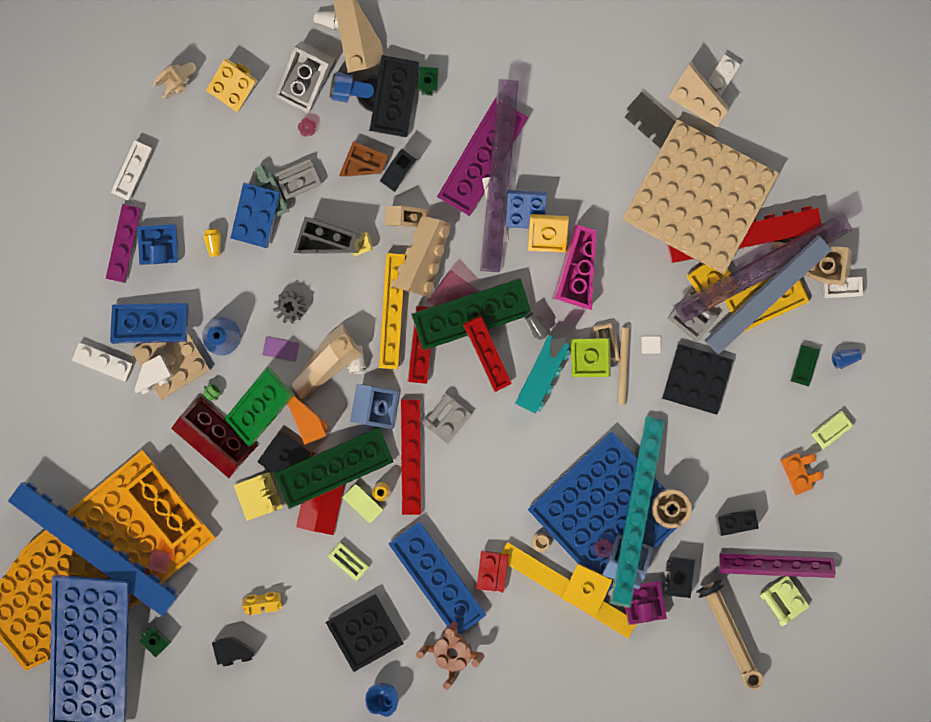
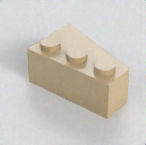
M692 62L689 63L669 95V98L715 127L719 126L729 109L728 105L709 85Z

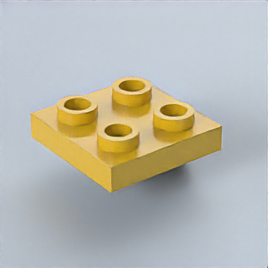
M226 58L223 60L206 91L238 112L258 80L250 75V70L246 66L239 63L234 64Z

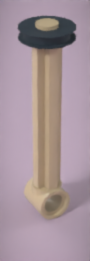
M722 580L708 583L696 591V593H700L698 598L706 597L741 671L743 683L747 688L757 690L763 684V676L754 665L720 593V589L725 585L720 584ZM750 675H757L756 682H748Z

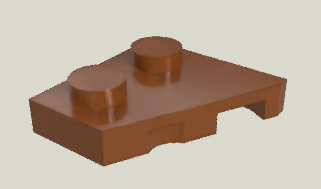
M353 141L339 176L382 174L389 156Z

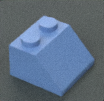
M357 384L350 422L393 429L400 391Z
M620 534L616 536L603 572L604 576L614 580L623 537ZM643 543L634 588L639 589L646 576L653 552V547Z

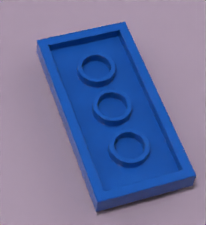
M187 303L112 305L110 342L112 344L187 342L189 305Z

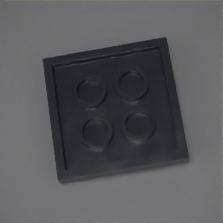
M677 344L662 399L717 415L733 360Z
M376 593L325 622L353 672L404 644Z

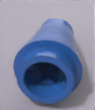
M859 349L840 350L832 354V362L836 369H843L862 360Z

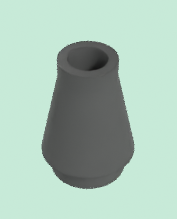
M534 311L526 314L525 319L534 338L538 340L546 338L550 334V326L537 316Z

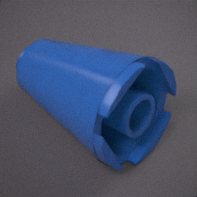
M223 317L215 318L208 322L202 333V340L206 349L212 354L219 356L232 353L238 347L241 338L238 326L232 320ZM219 332L220 338L216 339V334Z

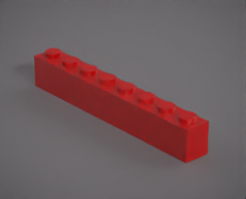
M807 206L801 208V212L794 213V210L782 212L783 216L775 217V214L764 216V220L757 221L755 218L738 249L821 232L823 228L819 209ZM667 244L671 264L694 259Z

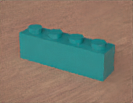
M548 335L514 403L535 414L537 411L541 412L545 404L543 398L545 394H550L554 386L551 382L554 376L558 378L563 368L560 364L563 359L567 360L571 352L568 349L569 344L565 343L557 356L551 358L550 342L552 338H555L551 335Z

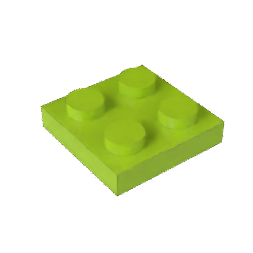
M610 338L571 339L572 377H611Z

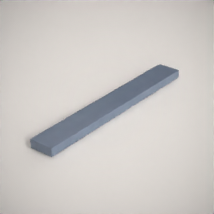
M819 235L816 236L705 339V342L717 354H720L832 249Z

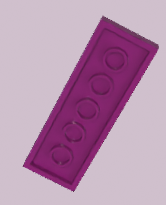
M495 98L441 188L437 198L470 217L485 192L482 179L487 177L493 178L528 117Z

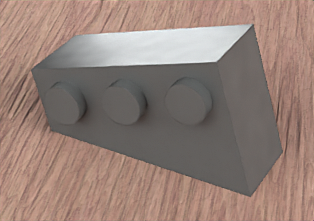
M305 216L293 253H359L364 235Z

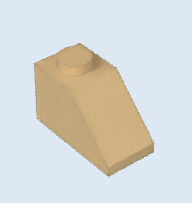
M386 206L385 225L417 228L422 216L429 217V209Z

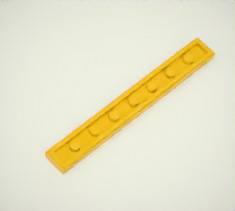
M509 542L506 543L500 554H509V566L559 597H563L570 581L569 579ZM605 601L602 602L597 615L576 606L626 638L630 637L637 625H628L626 614Z

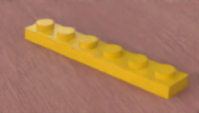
M386 253L379 368L398 369L403 290L390 285L399 275L397 270L400 264H404L405 254Z

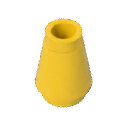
M219 228L204 230V235L202 236L209 257L220 256L221 233H219Z
M379 482L373 486L372 495L378 501H385L390 497L391 489L388 484ZM378 489L384 490L383 496H379L377 493Z

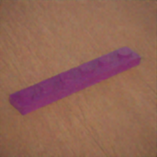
M719 553V573L820 578H835L836 575L835 558Z

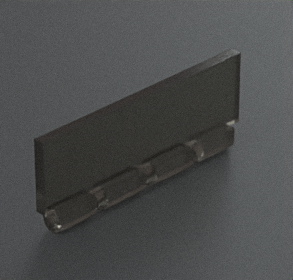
M641 92L626 109L629 112L624 118L634 126L640 121L642 124L637 129L648 139L654 133L656 137L652 142L661 149L676 121Z

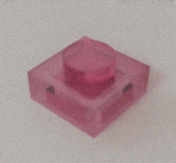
M153 549L147 568L166 574L171 554Z

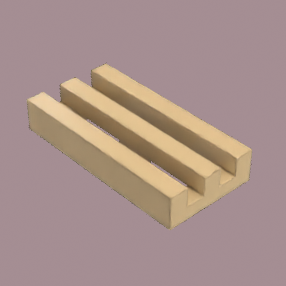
M612 323L593 327L595 338H599L598 330L600 329L603 338H607L605 328H609L615 358H612L610 353V362L619 361L620 357Z

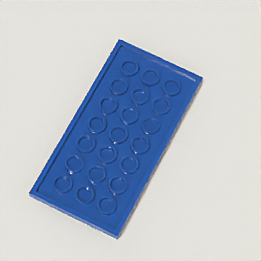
M65 575L52 576L49 722H126L130 581Z

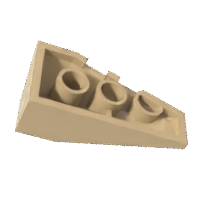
M333 0L348 73L368 69L379 64L381 55H384L382 44L358 1Z
M773 242L770 260L785 266L808 244ZM829 246L832 250L805 276L824 284L845 286L850 274L852 253L847 247Z
M343 324L326 336L292 382V386L300 399H304L362 355Z

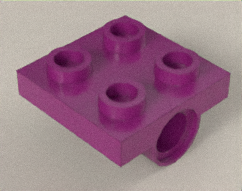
M660 581L642 583L639 589H633L630 607H625L628 625L667 619Z

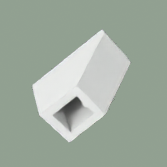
M159 355L142 365L135 387L136 393L144 395L153 390L152 386L156 384L162 386L170 382L169 378L173 375L163 355Z

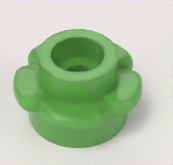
M210 383L207 387L204 386L205 397L211 401L213 399L218 400V396L221 394L220 389L213 383Z

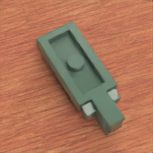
M264 165L255 168L258 178L255 179L257 183L255 185L281 192L272 172L268 173ZM282 193L276 217L289 212Z

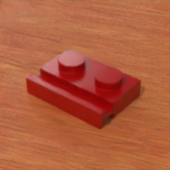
M481 550L476 589L504 593L509 554Z

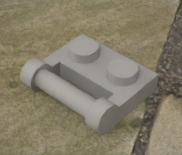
M689 292L668 319L698 343L719 316L715 312H710L693 298L694 295ZM687 303L706 317L708 321L703 323L686 309Z
M445 393L442 396L441 402L427 419L424 418L421 423L448 444L472 414ZM448 404L452 405L451 411L436 428L432 423Z

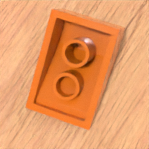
M294 394V397L288 402V406L304 445L327 436V431L330 429L326 420L322 421L317 413Z

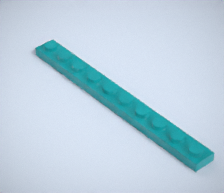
M646 416L610 601L611 604L630 607L665 420Z

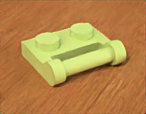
M784 576L759 595L762 600L765 599L775 613L781 627L810 607L788 576ZM776 592L790 612L786 616L771 596L772 593Z

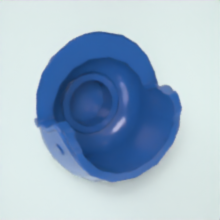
M377 683L371 686L365 697L368 711L385 717L391 716L396 711L399 702L397 690L388 683Z

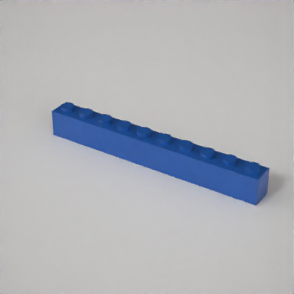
M29 481L27 483H20L8 499L10 504L111 579L130 581L129 592L162 617L168 612L179 597L173 587L160 583L161 579L153 573L151 575L145 571L146 568L139 562H132L126 552L122 550L120 552L117 551L111 541L101 539L99 533L91 527L89 529L83 525L84 521L79 517L70 516L68 509L60 504L58 506L52 502L53 498L48 494L38 492L36 485Z

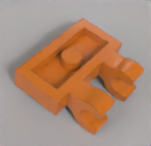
M799 453L780 460L795 496L813 489L811 483L824 478L821 471L810 475L806 472L804 465L816 461L814 453L801 458Z

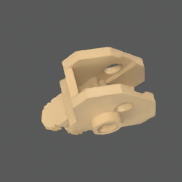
M189 62L181 67L178 64L175 66L170 65L156 77L153 85L158 87L164 84L167 89L162 97L169 99L187 88L186 84L189 78L193 76L197 69L196 64Z

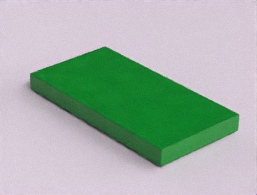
M268 367L225 419L244 442L251 446L294 397V394L271 367Z

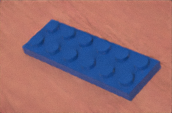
M420 521L388 543L447 627L451 622L455 621L458 623V634H461L486 616V613Z

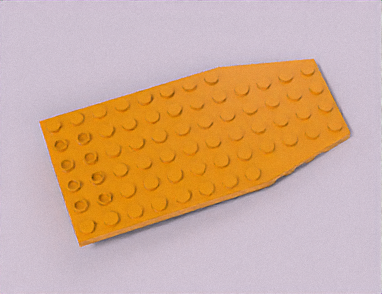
M141 450L68 511L70 516H77L84 521L83 525L85 527L95 529L101 539L111 541L117 551L120 552L122 550L126 552L132 562L142 564L148 574L151 575L153 573L161 579L160 583L167 580L216 539L144 450ZM47 530L23 548L20 555L0 580V641L25 671L50 660L52 576L65 575L111 579ZM129 592L130 610L141 600Z

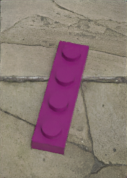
M122 204L105 279L122 283L126 282L142 208Z

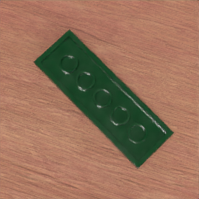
M518 278L411 313L421 348L424 351L468 336L463 323L479 315L482 317L488 330L524 318L531 310L522 280Z
M376 427L273 474L287 508L291 509L394 463L380 427Z

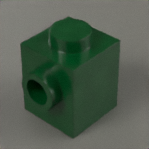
M419 67L418 92H422L421 95L433 96V93H437L438 68Z
M156 626L152 629L148 627L141 634L143 638L139 641L155 658L171 643Z

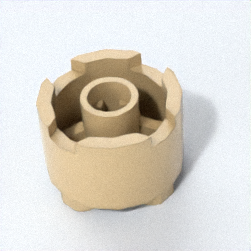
M665 489L659 492L654 497L651 505L652 515L655 520L667 528H678L685 524L690 518L692 511L688 497L675 489ZM671 503H673V506L676 507V510H673L672 514H669V511L666 510L667 506H670Z

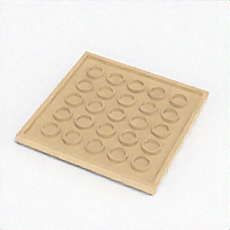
M677 119L622 220L716 271L725 274L779 173Z

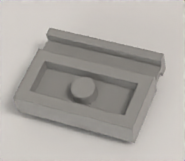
M311 159L275 174L286 200L322 185Z

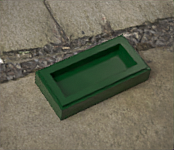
M800 345L790 379L791 382L809 387L820 350Z

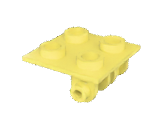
M270 472L234 485L246 521L283 508Z

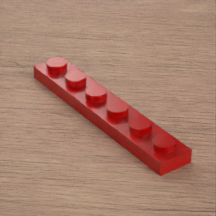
M401 400L402 515H421L420 400Z

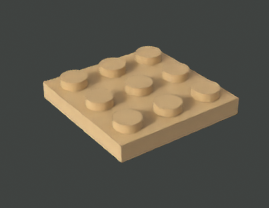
M188 331L187 342L143 343L131 350L141 368L147 361L163 355L173 376L169 378L170 382L159 386V384L153 386L161 400L210 371L209 366Z

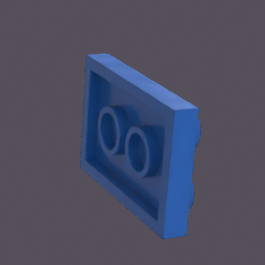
M246 182L243 183L230 238L268 248L281 192Z

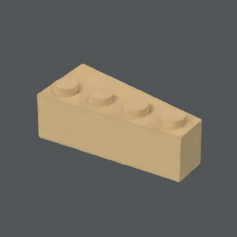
M426 216L421 217L412 237L414 242L405 252L407 255L403 265H399L397 270L399 275L396 280L392 281L390 286L430 298L434 289L436 275L439 271L441 257L444 253L447 236L450 232V223Z

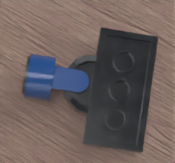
M381 55L378 74L365 76L360 82L352 81V74L336 72L332 77L329 98L333 101L348 103L349 96H356L359 105L365 110L372 112L369 126L370 132L407 138L419 62Z

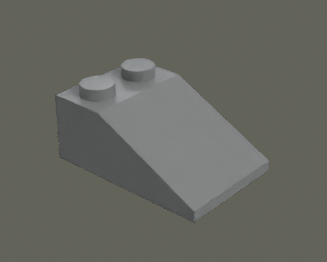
M303 41L299 42L294 46L274 97L309 113L329 75L335 57Z

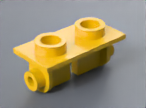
M268 592L264 595H248L243 597L242 608L244 614H248V616L262 614L261 607H265L266 613L283 609L281 592Z

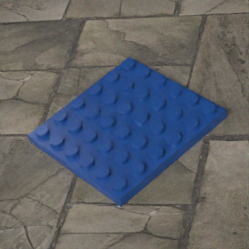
M611 431L527 509L578 564L600 574L604 572L617 534L623 535L637 458ZM655 477L642 541L643 544L653 547V550L677 529L662 526L652 515L651 505L654 497L659 492L665 490ZM671 503L670 506H667L666 510L669 511V514H672L676 507ZM614 579L612 580L607 593L613 588Z

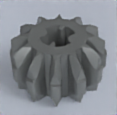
M286 291L285 299L281 294L278 295L279 299L282 300L281 303L274 301V304L280 306L279 308H274L273 311L281 312L276 316L278 319L284 315L283 323H286L288 317H290V322L293 324L294 316L300 321L301 317L298 313L305 314V311L300 310V307H305L306 303L299 304L303 299L302 296L295 300L296 292H293L290 298L289 292ZM289 302H292V306L295 307L294 311L290 310L291 313H287L285 305H289Z

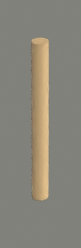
M621 328L619 405H626L629 328Z

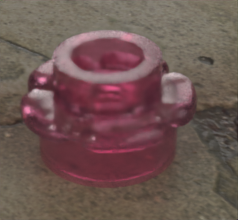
M304 118L298 123L297 129L302 136H312L316 132V123L313 120Z
M600 539L594 544L593 548L598 557L606 558L610 556L613 546L606 539Z

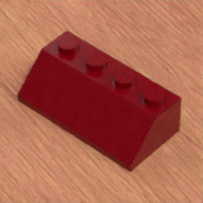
M201 396L179 416L171 428L228 479L258 447L256 443L248 446L226 421L225 416Z

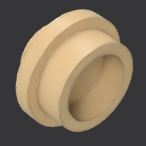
M538 533L533 537L532 546L536 551L545 552L550 548L551 540L547 534Z

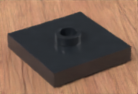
M278 431L257 462L270 472L275 473L306 459L310 452L281 431Z

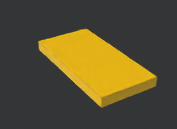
M772 277L725 298L724 301L730 314L732 315ZM799 280L745 331L810 302L801 281Z

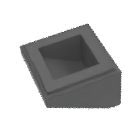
M551 339V358L557 356L567 339Z

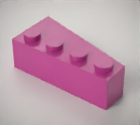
M574 225L552 299L592 310L596 230Z

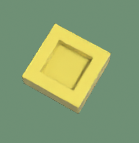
M368 232L360 233L364 237L359 253H353L354 256L373 251Z

